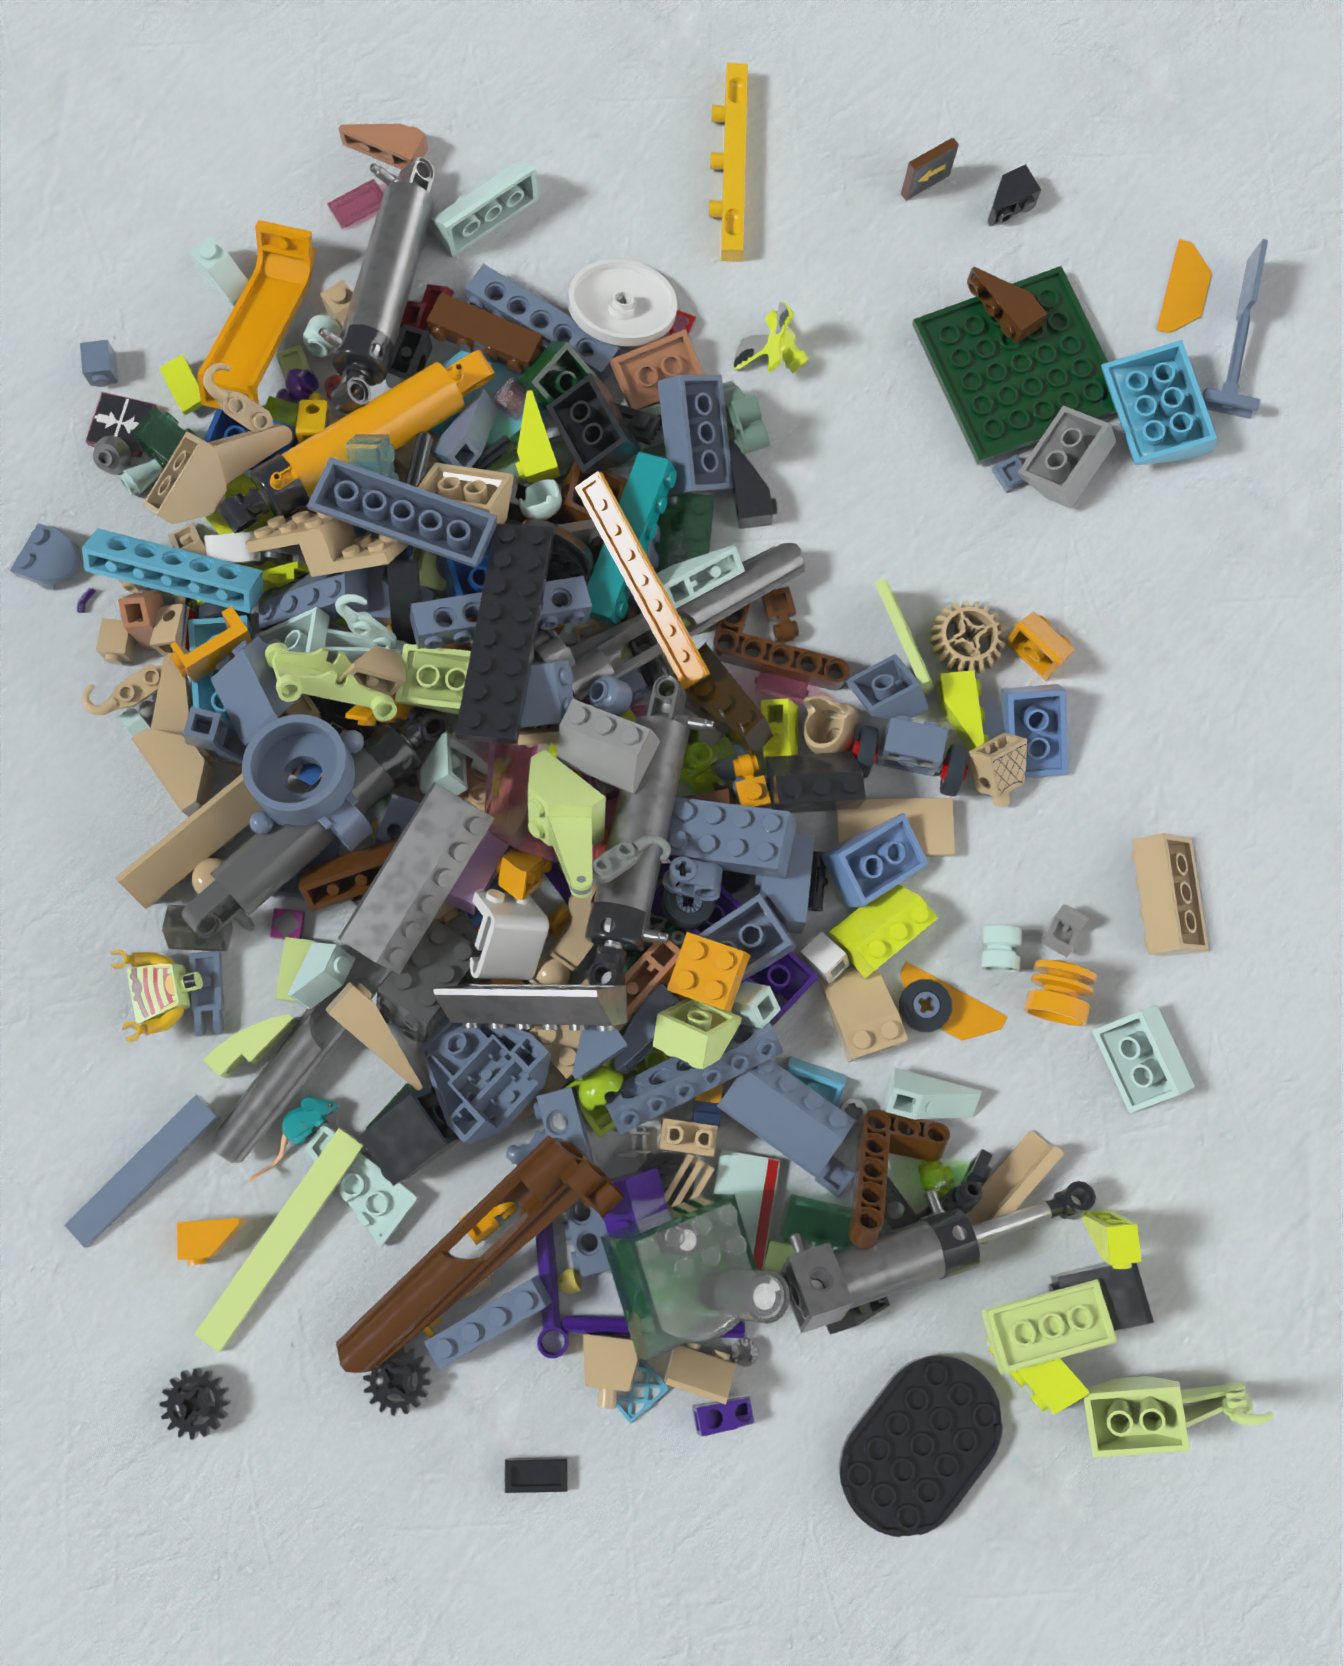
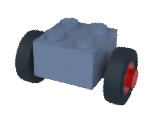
M906 716L891 717L883 731L878 751V728L868 725L862 727L859 739L854 741L851 752L862 769L863 778H868L872 765L877 758V765L931 777H933L935 772L940 773V793L951 797L957 795L961 783L965 781L968 772V764H966L967 748L962 745L951 744L946 758L943 760L948 729L941 728V725L935 722H924V724L912 722L913 719Z

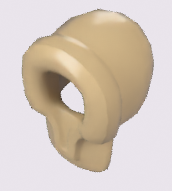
M818 695L817 697L805 698L802 702L807 707L808 716L804 724V738L810 750L815 754L847 752L854 742L855 727L860 722L861 715L859 711L851 704H839L827 696Z

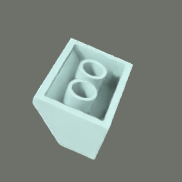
M1157 1004L1092 1031L1129 1113L1176 1097L1195 1087Z

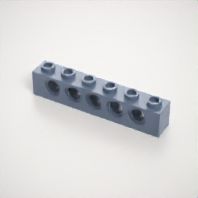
M484 263L465 287L468 304L541 334L543 339L542 352L552 341L567 338L569 339L568 343L600 381L604 383L613 371L609 361L620 356V347L618 345L605 343L590 336L576 324L572 317ZM494 297H501V299L497 301L491 300ZM516 311H524V313L519 315L514 314ZM540 324L547 325V327L542 329L537 328L536 326ZM584 352L592 353V355L588 357L582 356L581 354Z
M584 576L546 582L538 628L549 630L557 625L568 623L578 625L589 620L592 604ZM482 592L411 604L410 621L417 649H436L444 644H466L473 640L476 622L469 621L467 618L478 617ZM553 603H560L564 607H556ZM447 622L450 624V626L443 627L440 626L438 623Z
M770 1022L763 1029L740 1024L720 1060L704 1069H698L690 1066L688 1062L672 1057L622 1082L618 1092L608 1091L604 1096L607 1101L605 1105L621 1135L783 1053L784 1050Z
M575 1085L536 1096L537 1102L533 1103L535 1115L538 1121L542 1120L545 1132H541L542 1141L547 1136L563 1139L580 1149L594 1163ZM556 1113H562L567 1117L568 1125L565 1129H558L554 1126L553 1116ZM581 1199L565 1211L567 1221L563 1222L567 1240L572 1239L575 1249L574 1252H571L574 1269H580L581 1277L616 1269L604 1218L602 1219L599 1213L591 1206H589L591 1211L590 1217H578L575 1212V1206L578 1203H583ZM587 1233L594 1234L598 1239V1246L595 1248L586 1247L582 1240L583 1235Z

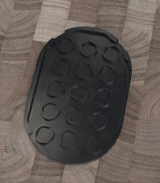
M931 1355L907 1363L890 1378L847 1435L840 1454L839 1477L843 1493L850 1507L864 1523L885 1535L901 1537L926 1534L948 1519L989 1465L1001 1441L1003 1424L1000 1402L994 1388L986 1377L976 1368L962 1360L943 1355Z

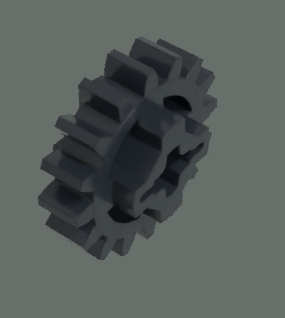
M404 1347L401 1348L380 1367L373 1370L371 1374L363 1376V1380L370 1382V1386L364 1389V1393H373L374 1397L369 1402L371 1405L376 1402L381 1403L379 1412L382 1413L389 1407L391 1408V1416H395L399 1408L402 1409L404 1414H408L410 1412L409 1404L417 1408L421 1405L418 1397L426 1398L429 1393L423 1387L432 1383L431 1379L425 1378V1374L431 1370V1367H422L421 1363L426 1357L423 1355L415 1358L416 1349L414 1347L407 1353L404 1352ZM390 1359H404L408 1363L405 1366H400ZM379 1371L383 1374V1383L380 1388L378 1386ZM415 1372L418 1377L416 1390H414L415 1388L412 1385V1375ZM401 1373L404 1378L401 1380L403 1387L400 1384L396 1386L392 1384L394 1380L393 1374L398 1375ZM390 1394H397L402 1399L404 1398V1400L393 1401L386 1397Z
M197 1367L193 1369L192 1376L188 1370L182 1371L181 1380L177 1377L169 1380L173 1388L163 1389L162 1393L168 1396V1399L159 1403V1406L167 1408V1412L161 1418H170L172 1421L167 1428L169 1431L176 1427L179 1428L178 1437L181 1438L189 1432L190 1440H194L198 1437L199 1431L203 1437L210 1435L209 1426L217 1430L221 1427L217 1419H224L228 1416V1413L222 1409L224 1406L231 1404V1400L224 1399L223 1394L229 1391V1387L220 1388L219 1384L223 1378L218 1377L213 1380L211 1378L213 1370H207L202 1375L201 1368ZM197 1382L192 1391L182 1390V1387L187 1383ZM210 1389L214 1395L215 1402L212 1401V1398L210 1396ZM198 1397L197 1403L201 1407L194 1410V1403L190 1399ZM176 1405L179 1407L181 1416L177 1412ZM199 1415L210 1417L203 1424L193 1425Z

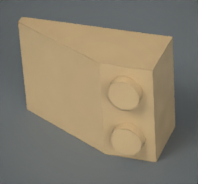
M853 966L845 969L830 985L823 978H818L847 1062L908 1041L898 1010L879 969L865 979Z

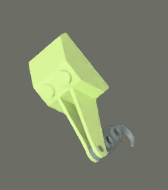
M544 749L531 757L528 783V828L535 838H539L548 846L554 847L573 896L578 898L588 897L592 893L593 884H605L612 881L634 866L643 851L649 846H659L663 849V854L660 856L661 861H665L669 857L671 848L667 840L657 835H646L633 842L620 843L592 861V847L604 840L606 797Z

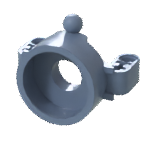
M305 714L280 717L262 727L248 743L242 761L244 783L250 794L264 810L256 811L250 817L249 824L252 831L257 834H266L273 828L274 821L282 826L285 824L300 826L319 822L326 830L330 828L335 836L352 852L374 832L364 815L354 806L359 801L351 793L355 780V761L350 753H357L362 749L364 745L362 734L356 730H348L340 737L338 732L326 721ZM312 763L322 767L323 775L315 789L302 794L293 793L287 789L289 775L300 765Z

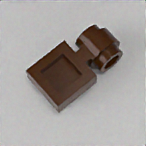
M789 586L774 589L763 595L761 599L768 622L778 620L777 624L773 625V634L776 642L786 643L794 641L795 637H799V629L796 620L791 621L788 618L796 615V608Z

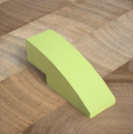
M287 1014L254 1024L221 1043L203 1061L220 1077L227 1078L245 1059L250 1063L257 1064L294 1027L298 1020L292 1015Z

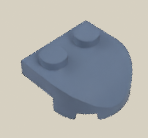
M38 523L22 551L17 556L10 571L18 577L37 583L43 589H55V584L61 581L67 583L77 573L81 564V557L77 551L79 546L61 531Z

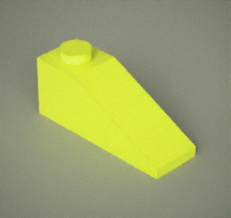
M532 390L526 392L517 448L520 461L516 462L515 465L520 479L526 478L527 482L534 484L546 479L551 480L561 475Z
M1112 1210L1087 1212L1082 1217V1221L1101 1259L1107 1264L1112 1265L1113 1269H1128L1132 1267L1131 1263L1142 1262L1137 1223Z

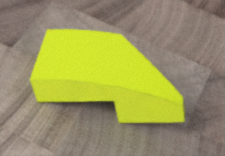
M296 561L263 571V582L281 587L294 581L295 578L310 572L306 563Z

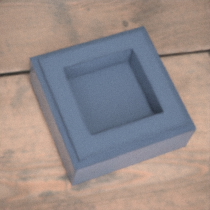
M1017 454L995 465L992 469V472L1006 493L1026 482L1018 475V471L1023 463Z
M832 1156L814 1181L837 1198H840L853 1180L855 1172Z

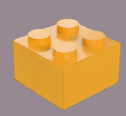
M687 932L667 990L731 1012L750 955L744 951Z

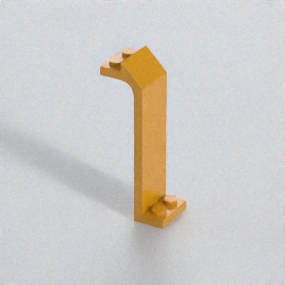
M258 220L256 223L257 262L255 270L197 373L201 405L222 409L216 399L206 391L203 384V376L206 369L216 363H224L230 366L231 370L229 372L225 370L217 371L213 377L215 385L221 389L240 392L259 404L257 388L310 288L317 248L313 247L312 231Z

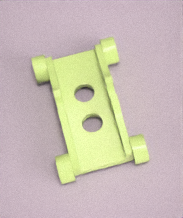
M273 643L265 650L267 663L274 669L277 678L275 687L278 696L285 702L295 701L300 698L301 694H307L370 707L374 717L380 721L392 719L397 712L396 704L391 696L361 685L357 682L354 675L348 674L345 682L339 684L338 679L353 664L344 652L339 651L337 658L330 662L326 660L329 653L326 648H320L309 653L291 652L285 644Z

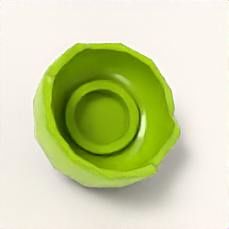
M600 1066L584 1077L580 1083L578 1093L582 1106L592 1111L596 1105L607 1104L604 1097L608 1091H619L623 1082V1075L609 1067Z

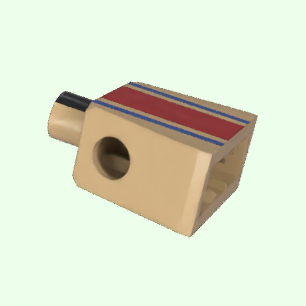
M178 595L175 597L174 605L163 606L158 609L150 646L163 656L173 652L170 646L173 642L177 643L184 654L190 652L188 620L198 619V614L192 610L193 599Z

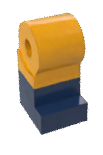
M723 1083L695 1097L693 1123L720 1127L721 1109L717 1105L722 1100Z

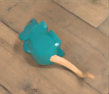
M311 1096L303 1098L300 1102L301 1107L290 1111L283 1119V1134L279 1155L269 1166L256 1173L248 1181L252 1182L274 1168L282 1160L287 1140L292 1141L296 1145H301L316 1133L314 1129L320 1128L324 1123L327 1124L328 1121L325 1117L338 1110L340 1105L328 1099H317Z

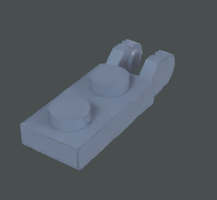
M222 952L190 953V973L199 972L203 980V987L201 989L191 991V1012L194 1013L195 1034L197 1037L204 1036L205 1012H213V1030L216 1035L223 1034Z

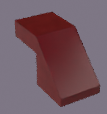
M427 284L421 302L407 300L400 328L403 324L422 330L428 328L427 318L440 293L453 297L454 291L447 286Z

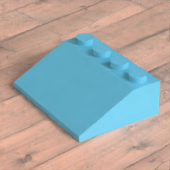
M1183 340L1101 364V369L1135 466L1186 460L1212 452L1217 436Z

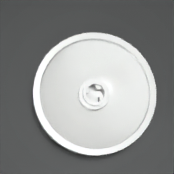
M606 259L585 266L573 277L568 293V308L576 324L590 336L613 345L640 346L660 339L671 329L677 312V297L668 280L653 268L631 260Z

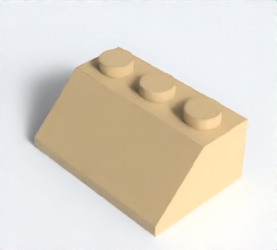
M435 462L417 488L497 515V523L504 524L508 516L514 478L513 474Z

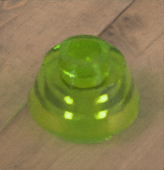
M922 1161L918 1166L919 1177L925 1192L933 1189L940 1199L951 1190L950 1184L955 1182L949 1165L944 1167L942 1162Z

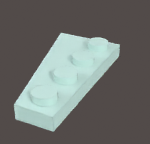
M326 1123L321 1125L304 1148L314 1162L336 1132ZM362 1151L336 1187L339 1191L338 1193L345 1202H348L358 1215L357 1218L364 1227L368 1228L380 1247L384 1246L420 1197L402 1182L393 1186L382 1175L380 1166Z

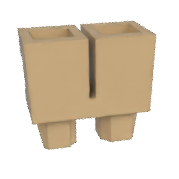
M664 1118L661 1122L658 1150L714 1158L718 1126Z

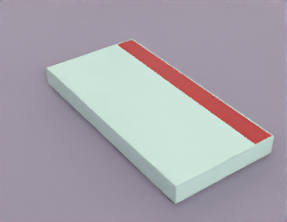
M727 1150L720 1151L711 1213L730 1273L762 1276L780 1160Z

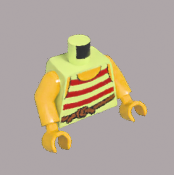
M122 950L111 952L110 955L118 954L124 958L123 963L111 964V967L122 969L126 964H131L132 966L127 968L136 1022H126L122 1026V1030L133 1028L137 1033L126 1037L125 1040L127 1042L133 1043L137 1041L140 1034L148 1036L171 1029L183 1016L184 1010L191 1007L190 992L203 987V980L199 972L187 974L185 966L175 964L171 957L156 952H132L131 955H127Z

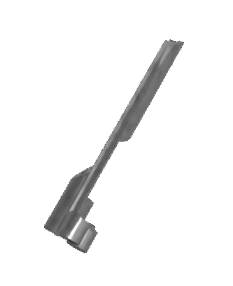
M783 543L776 547L773 546L743 561L742 564L745 572L676 608L678 615L685 617L691 624L686 627L690 637L805 572V563L800 547L796 543ZM643 613L570 648L564 645L557 636L556 631L538 628L532 663L568 660L573 674L571 683L573 697L575 700L582 701L589 696L590 686L600 677L609 675L620 679L664 652L658 643L627 662L621 658L624 644L651 629Z

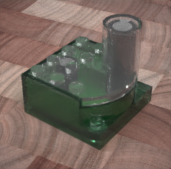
M702 1194L600 1236L637 1358L650 1360L685 1343H697L718 1338L734 1328L740 1320L765 1324L773 1323L783 1317L788 1309L790 1293L785 1279L775 1271L757 1269L735 1194Z

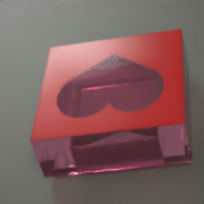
M677 310L675 321L671 329L664 336L667 337L686 329L688 336H690L696 322V316Z

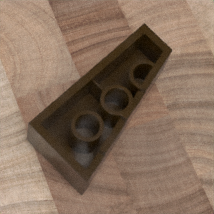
M705 642L698 649V652L707 666L710 675L684 689L686 692L685 707L700 718L714 721L715 729L755 756L774 735L765 716ZM674 673L672 676H673L674 678H676L677 681L679 682V680H678L676 674Z

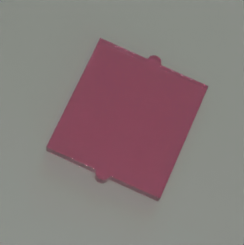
M760 671L759 677H755V691L784 699L789 698L803 703L802 701L809 695V690H807L808 683L763 671Z

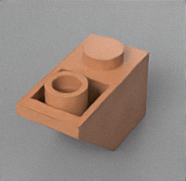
M160 590L136 592L118 599L124 628L145 650L154 649L150 646L158 609L164 606L162 592Z

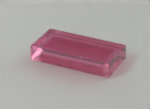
M373 178L327 203L328 209L341 229L379 210L383 192Z

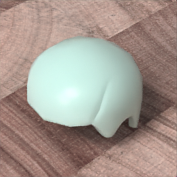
M550 479L528 486L525 489V501L522 498L519 499L520 509L528 519L546 520L556 514L562 504L559 487L555 480Z

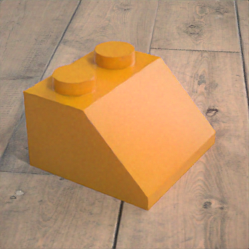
M1034 611L1015 626L1005 642L1045 681L1075 651L1068 638L1055 632L1051 628L1050 622L1045 617L1038 616Z

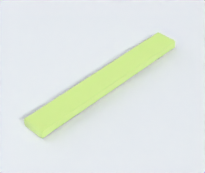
M338 1128L195 1332V1336L218 1353L224 1349L364 1148L362 1142L342 1128Z

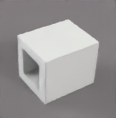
M820 932L816 937L809 938L803 945L801 954L804 961L829 985L850 965L847 954L823 932Z

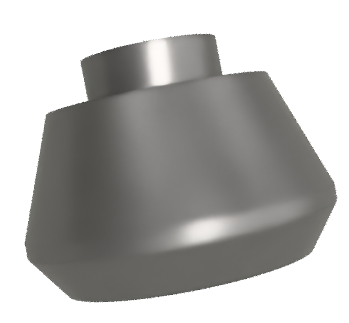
M105 436L96 443L93 460L97 467L106 473L120 474L130 466L131 451L128 445L119 437Z

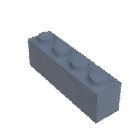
M536 1275L426 1340L424 1344L438 1370L547 1307L553 1301L541 1279Z

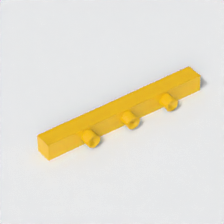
M727 63L725 105H712L711 122H724V153L711 152L710 169L723 170L722 201L709 200V217L722 218L721 261L742 262L748 77V64Z

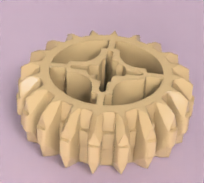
M965 600L962 602L961 607L954 602L950 607L951 610L947 607L943 608L941 611L942 616L937 615L934 619L936 625H932L930 628V633L933 636L930 637L929 643L935 645L931 650L932 654H941L937 659L938 663L946 661L948 663L946 666L947 671L951 670L953 666L957 668L956 672H962L963 669H966V671L976 670L979 674L985 671V667L991 669L995 664L994 661H999L1001 658L1000 651H1003L1006 647L1005 643L1002 642L1006 638V633L1000 631L1004 627V622L995 623L998 613L989 615V605L985 606L983 610L979 609L978 601L974 602L972 607ZM970 621H973L980 626L973 625ZM955 622L957 626L955 628L956 635H953L952 639L947 640L946 629ZM963 635H967V638L968 636H970L971 638H973V640L969 642L968 639L965 640L962 637ZM988 636V650L980 654L979 642ZM956 651H962L965 653L966 656H963L957 653Z

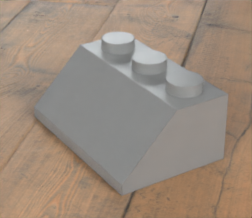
M1063 406L1018 471V475L1047 499L1071 509L1117 442L1111 425Z
M572 699L559 725L556 758L572 770L635 795L660 740L650 728Z

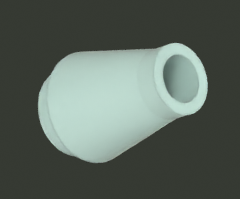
M153 459L150 462L123 470L124 474L120 475L119 479L131 496L136 493L140 495L161 475L163 469L157 460Z

